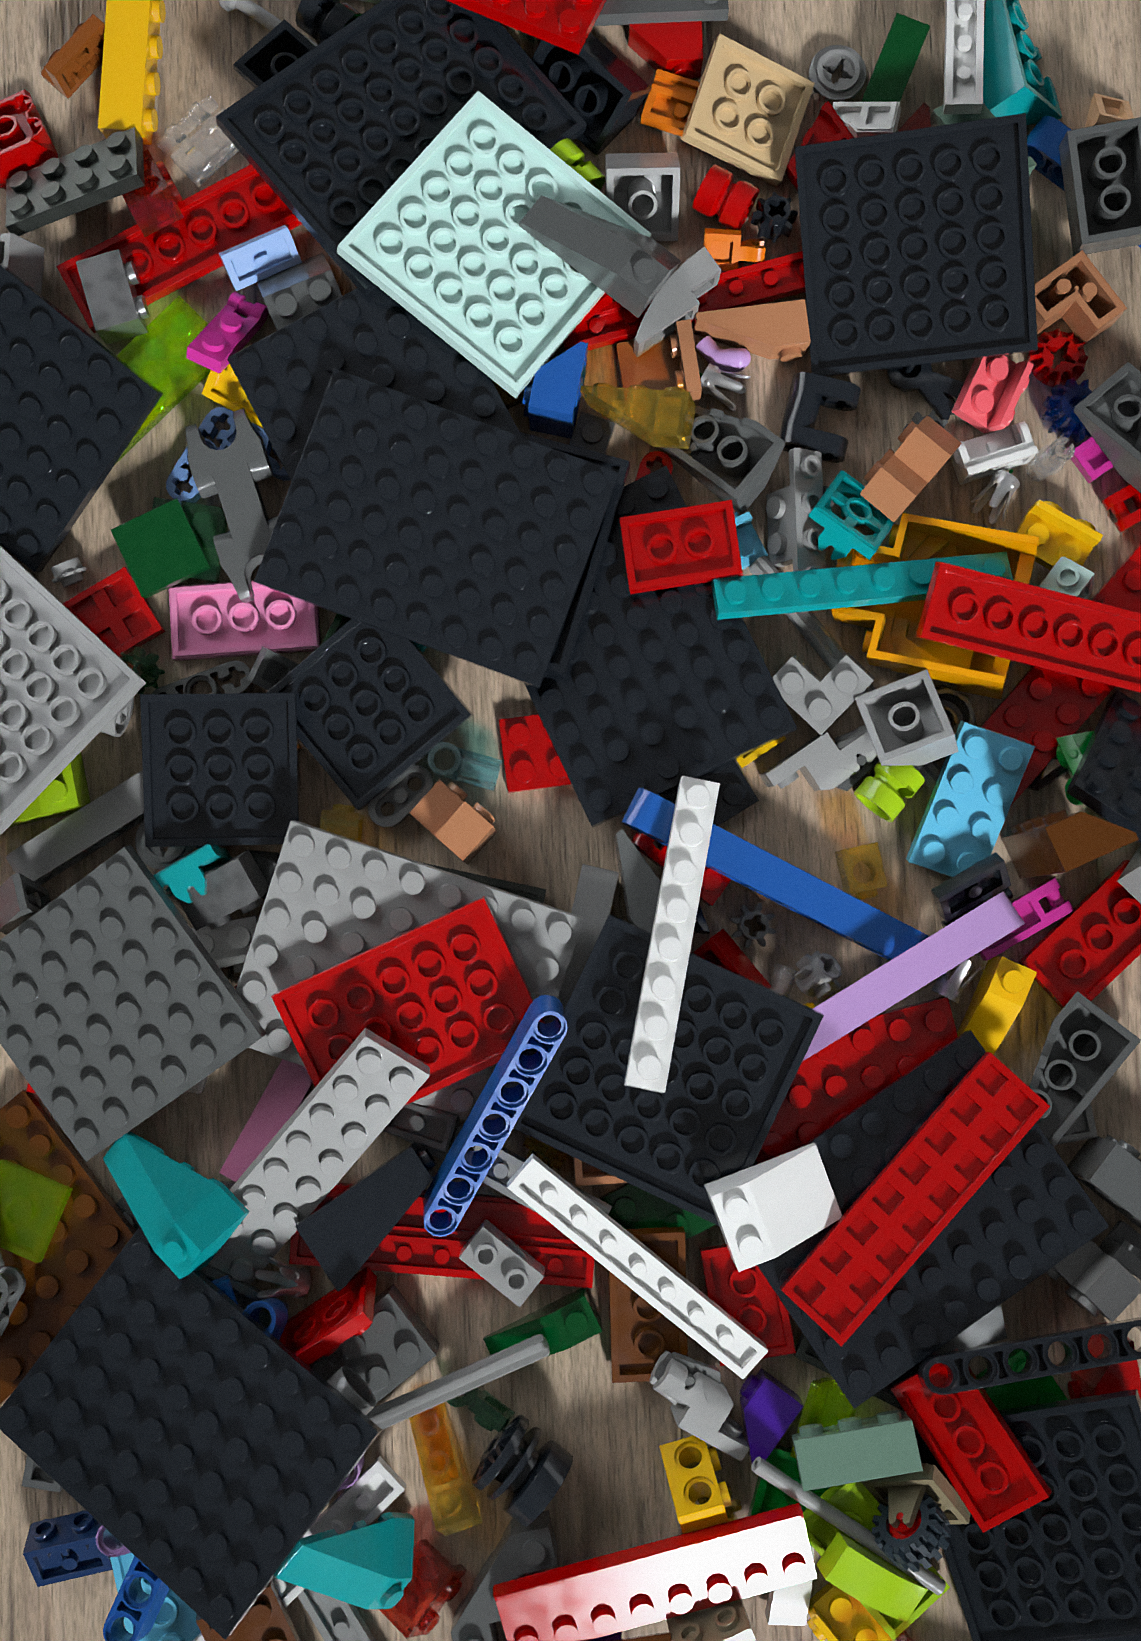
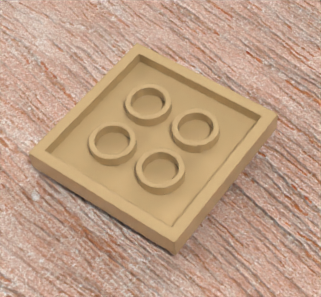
M719 34L714 40L681 140L776 187L782 182L815 83Z

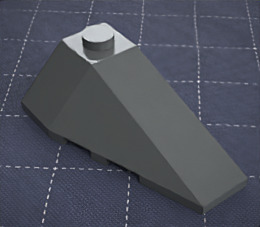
M542 195L519 223L523 230L637 318L641 316L682 262L648 236Z

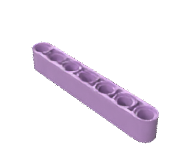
M1004 891L814 1007L813 1009L823 1013L824 1017L803 1061L1024 925L1025 922Z

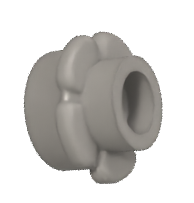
M78 557L57 564L50 568L55 577L52 579V582H61L63 588L84 580L82 573L87 570V567L82 566Z

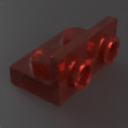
M421 1539L413 1548L412 1580L404 1588L403 1597L392 1608L379 1610L406 1639L427 1635L439 1622L440 1615L438 1613L445 1602L451 1601L462 1587L460 1580L467 1569L462 1564L452 1565L427 1539Z

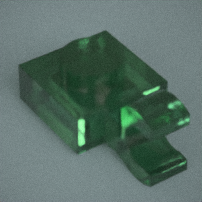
M479 1388L464 1393L463 1397L457 1396L447 1401L453 1407L468 1405V1409L475 1414L474 1420L488 1431L495 1429L497 1432H500L508 1425L515 1414L514 1411L488 1391H481Z

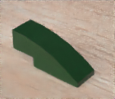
M896 13L861 102L901 101L930 25Z

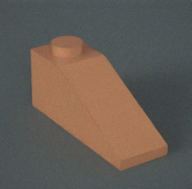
M805 299L696 312L693 323L694 334L702 337L710 335L714 341L734 348H746L749 353L769 360L779 358L782 362L798 360L803 355H806L811 343Z

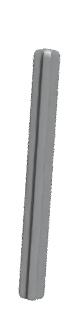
M537 1334L378 1405L366 1416L382 1430L547 1357L550 1354L549 1344L543 1334Z

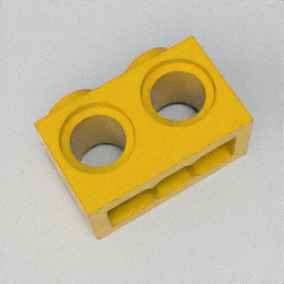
M696 1436L660 1445L659 1448L682 1533L729 1522L725 1507L732 1506L726 1482H717L715 1472L722 1470L716 1447L708 1448L707 1443ZM690 1463H699V1465L694 1468H686V1466ZM700 1498H710L705 1504H695Z

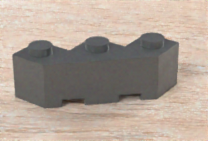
M549 1510L543 1511L527 1527L522 1526L514 1518L511 1519L498 1545L491 1552L475 1578L468 1594L462 1599L454 1612L451 1629L453 1641H499L496 1622L501 1621L493 1597V1585L525 1577V1573L557 1566V1544Z

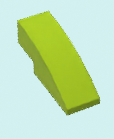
M839 1531L816 1564L825 1580L877 1611L907 1622L928 1590L865 1546L861 1547Z

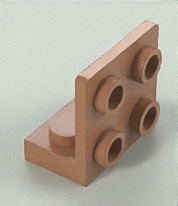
M691 319L676 321L674 335H669L639 357H636L633 352L634 341L617 344V356L627 415L648 389L688 400L690 404L695 406L699 405L702 387Z

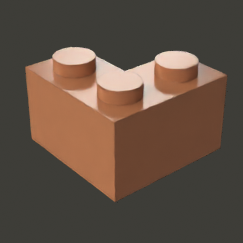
M1083 250L1035 283L1037 335L1062 318L1079 341L1085 342L1084 345H1086L1111 327L1127 309Z
M928 415L918 425L911 421L897 438L902 442L897 451L894 452L892 449H889L863 478L868 484L861 491L860 495L892 522H895L918 497L962 444Z
M439 779L412 809L410 814L468 865L497 833L492 825L495 819L478 802L473 807L466 801L464 802L468 795L453 781L446 786Z

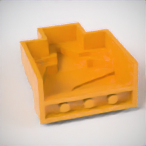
M902 513L900 525L894 524L890 533L889 546L894 548L879 546L870 560L852 548L846 557L838 559L836 567L1007 552L1013 580L1030 584L1039 537ZM925 600L832 609L834 621L873 628V631H866L862 646V652L867 653L869 665L888 668L891 671L910 675L927 669L931 679L954 683L957 685L958 691L1002 699L1011 660L916 637Z

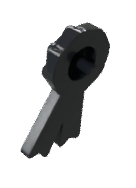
M931 364L886 369L891 385L903 392L918 390L931 408L935 410L941 421L949 420L950 415H955L951 412L954 406L953 402H956L964 382L933 372Z

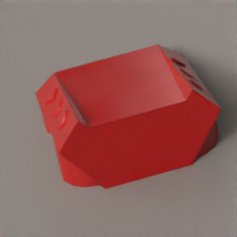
M25 89L0 100V188L6 190V179L11 178L15 173L31 170L43 165L44 162L51 158H58V153L33 99Z

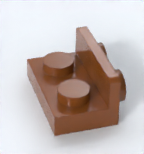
M94 14L76 27L71 38L60 49L52 53L48 63L41 71L43 78L67 99L73 95L102 63L105 25Z

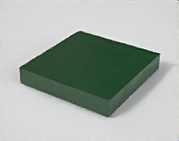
M178 498L111 529L112 535L142 598L151 597L212 568L185 508Z

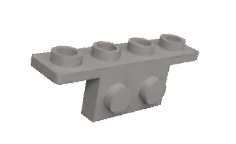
M793 448L789 450L790 486L766 495L769 561L774 567L778 568L793 564V571L826 568V549L822 552L818 550V537L824 530V527L808 516L823 496L822 454L818 451Z

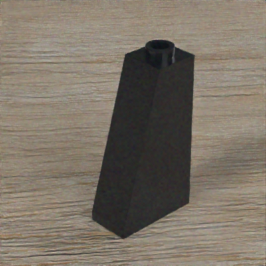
M413 1142L314 1210L295 1226L338 1292L349 1283L434 1178L436 1172L433 1167L437 1164L425 1146L419 1148Z

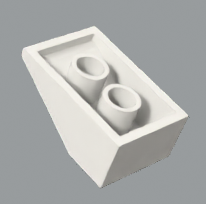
M815 1143L808 1144L704 1185L730 1256L738 1272L780 1256L842 1217Z

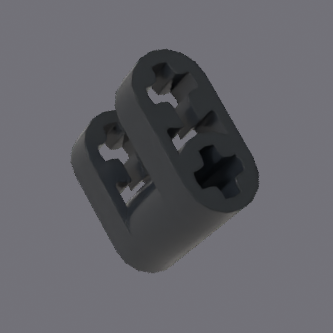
M795 373L779 433V438L785 441L783 451L789 452L793 448L813 450L822 454V461L832 463L843 462L849 442L840 435L814 429L819 407L853 411L857 409L861 388L851 382L814 373Z

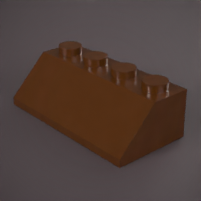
M1065 809L1019 822L1009 827L1012 834L1001 838L1020 879L1064 873L1139 840L1134 831L1084 812L1068 815Z

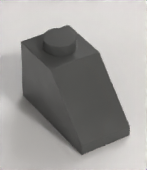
M21 873L11 875L0 886V932L6 935L48 905L51 902L49 891Z

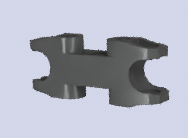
M244 409L233 412L237 432L235 440L229 447L223 450L208 448L205 438L196 424L186 426L185 432L188 445V463L198 492L202 499L219 495L230 530L229 532L213 536L221 566L229 576L239 599L243 603L254 600V592L251 585L252 572L257 565L261 564L278 516L269 519L257 483L274 476L266 448L255 433Z

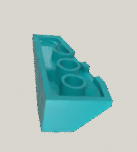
M986 0L983 104L995 117L1026 113V125L1037 124L1043 116H1051L1057 120L1061 119L1062 113L1052 80L1048 76L1043 78L1036 63L1042 58L1039 48L1034 46L1031 38L1024 32L1028 29L1029 24L1019 0Z

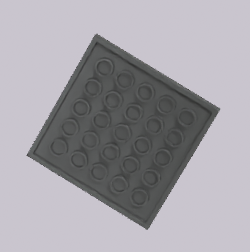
M131 845L122 848L0 940V1044L85 1162L267 1034Z

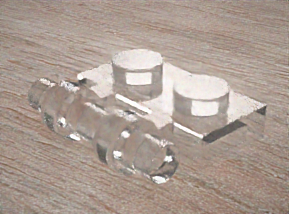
M208 95L200 103L195 101L188 108L189 113L176 125L171 123L165 128L164 132L166 134L156 142L164 154L169 153L175 146L179 148L171 155V158L198 188L239 151L216 125V116L225 109L220 110L214 117L210 115L219 107L211 95ZM198 125H201L202 128L189 139L187 135Z

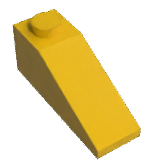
M995 956L988 960L957 1032L958 1036L967 1030H971L984 1050L994 1055L1023 1007L1037 972L1003 956Z

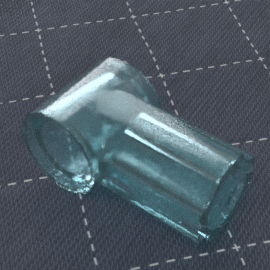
M449 742L438 743L429 751L428 765L435 776L452 779L494 792L503 760L465 750ZM448 751L454 755L455 764L452 768L441 770L435 766L434 758L439 752Z

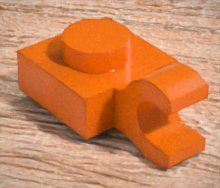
M705 228L703 247L705 246L722 271H730L738 268L739 261L763 262L766 251L765 241L756 238L741 241V230Z

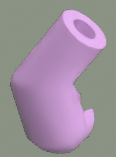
M710 335L703 338L696 346V349L709 364L716 365L725 372H740L751 361V355L746 348L720 349Z

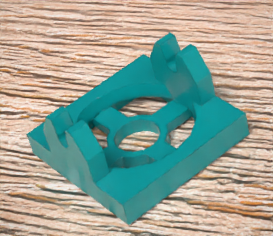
M842 470L808 515L824 527V530L818 537V550L822 552L829 545L833 546L834 550L831 559L837 560L846 557L853 548L870 560L895 522H892L862 497L860 493L865 486ZM831 501L841 507V516L845 520H842L832 512ZM866 525L876 533L865 536L856 530L854 526Z
M206 844L153 876L168 897L174 895L178 899L190 904L193 902L190 888L193 886L201 896L206 895L207 878L204 873L232 859L226 848Z

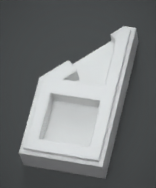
M833 102L834 110L855 138L893 133L897 130L901 114L900 102Z

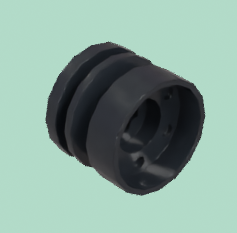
M521 1414L499 1431L490 1442L480 1459L471 1484L478 1490H482L490 1483L486 1495L490 1500H495L508 1489L509 1493L504 1502L503 1510L522 1526L527 1527L544 1511L563 1484L573 1463V1456L554 1440L548 1441L537 1451L536 1447L541 1437V1430L538 1427H533L526 1433L529 1420Z

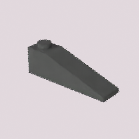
M650 389L646 391L625 417L630 424L723 501L732 500L733 508L740 514H744L766 487L785 446L784 440L755 420L745 417L739 419L726 415L721 410L715 408L709 410L690 404L688 400Z
M1078 991L1053 1020L1029 1086L1050 1105L1036 1123L1053 1147L1141 1041L1136 1035Z

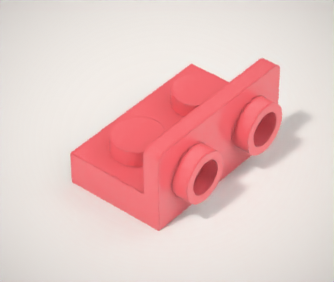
M1005 355L975 358L951 412L982 433L1006 428L1014 418V409L1020 395L1029 384V375L1034 364L1028 360L1015 363Z

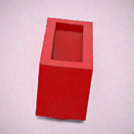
M702 21L629 24L628 46L653 69H660L689 79L701 77L703 63Z

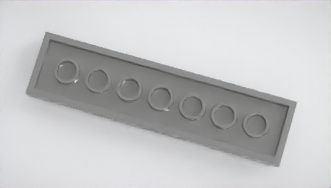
M365 1028L231 1187L230 1191L250 1212L210 1261L209 1265L230 1274L238 1281L251 1284L256 1278L254 1273L257 1270H263L269 1263L268 1257L273 1258L297 1231L295 1226L316 1209L428 1079L430 1067Z

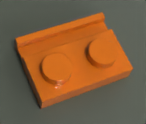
M657 69L651 85L652 89L648 94L641 115L640 124L682 137L700 82Z

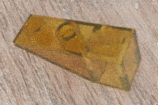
M607 383L581 386L580 392L589 407L651 446L689 449L696 409L689 391L679 387L652 390L643 385L615 388Z
M444 1402L410 1417L411 1429L436 1531L448 1536L481 1524L482 1519L474 1488L471 1484L472 1481L446 1403Z

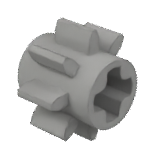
M816 951L811 956L806 954L796 963V966L800 969L794 975L796 984L805 995L810 997L816 996L820 1000L825 995L830 997L841 987L837 981L842 975L841 968L833 956L827 953L820 954L819 951Z

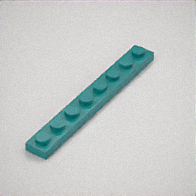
M1007 552L717 578L713 579L711 588L716 618L721 620L926 600L935 562H944L1013 580Z

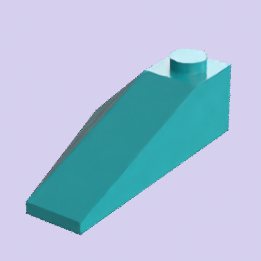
M131 1131L116 1140L103 1157L106 1166L152 1249L179 1279L188 1276L192 1271H198L206 1267L250 1212L223 1183L214 1178L207 1179L194 1172L195 1167L186 1162L178 1163L164 1154L163 1149Z
M388 1512L380 1515L377 1520L378 1523L368 1526L364 1520L354 1522L350 1530L339 1535L335 1529H330L301 1538L274 1573V1576L277 1579L364 1609H390L401 1600L404 1595V1588L412 1580L415 1519L411 1513Z

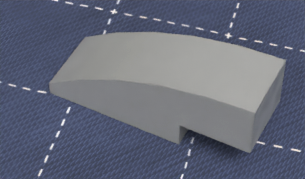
M705 246L687 259L668 278L654 297L635 336L633 352L636 357H639L674 333L676 321L693 320L700 304L698 298L718 285L721 268Z

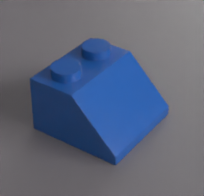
M579 342L541 366L534 376L533 383L529 382L525 387L523 395V405H525L524 417L529 418L531 431L572 438L587 372L588 343Z

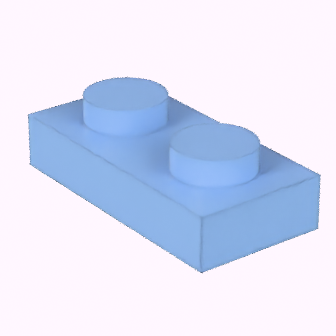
M286 225L218 253L236 291L302 263Z

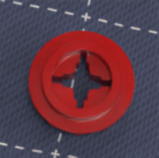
M1060 328L1050 332H1043L1037 338L1038 350L1028 354V361L1034 364L1031 371L1032 374L1041 383L1051 387H1064L1075 382L1085 371L1084 368L1089 357L1084 351L1085 342H1079L1074 337V332L1060 331ZM1062 347L1065 348L1063 358L1066 361H1061L1053 369L1054 355L1052 353H1056Z

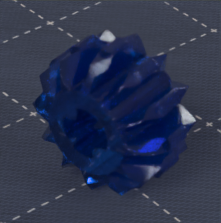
M1073 377L1068 379L1064 385L1057 384L1051 390L1052 396H1047L1043 402V406L1047 411L1042 415V420L1052 422V425L1048 428V433H1054L1056 430L1060 431V442L1066 441L1070 435L1075 443L1081 442L1085 435L1092 437L1077 415L1073 413L1075 406L1093 392L1089 389V379L1083 380L1078 385Z

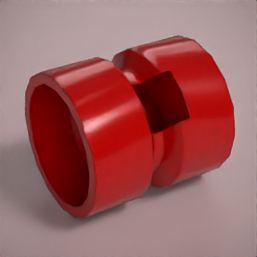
M714 164L704 177L694 198L692 208L708 218L718 214L719 223L730 230H740L757 200L760 189L743 180L734 183L733 173Z

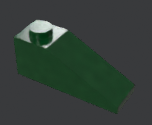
M580 1288L483 1337V1340L490 1355L532 1336L543 1334L549 1344L550 1354L548 1356L569 1349L602 1332V1321L586 1288Z

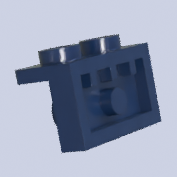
M87 1510L44 1519L30 1525L23 1555L37 1587L113 1570L110 1557L102 1554L96 1545V1535L102 1524Z

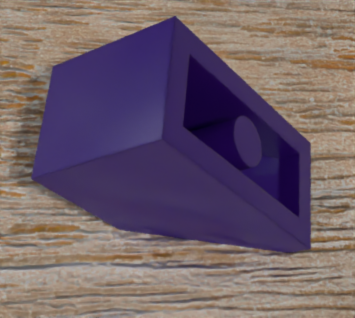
M761 1368L756 1376L751 1374L740 1389L742 1396L739 1400L746 1442L750 1448L748 1454L751 1463L757 1457H761L766 1461L804 1406L798 1394Z

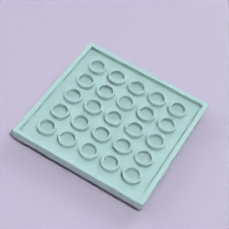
M477 91L339 243L337 254L516 399L534 378L541 366L551 358L605 294L604 291L519 226L520 221L540 196H545L650 238L652 234L481 92Z

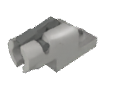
M862 725L849 733L834 738L835 743L828 732H824L822 735L818 734L759 776L767 787H773L778 784L780 789H782L799 777L796 771L800 770L814 791L830 790L835 787L848 791L879 761L866 726Z
M665 1351L659 1357L652 1370L650 1384L654 1385L652 1387L653 1390L659 1392L672 1403L670 1409L677 1426L742 1461L750 1448L743 1436V1428L735 1420L728 1417L734 1403L727 1388L721 1381L719 1369L694 1360L691 1357Z

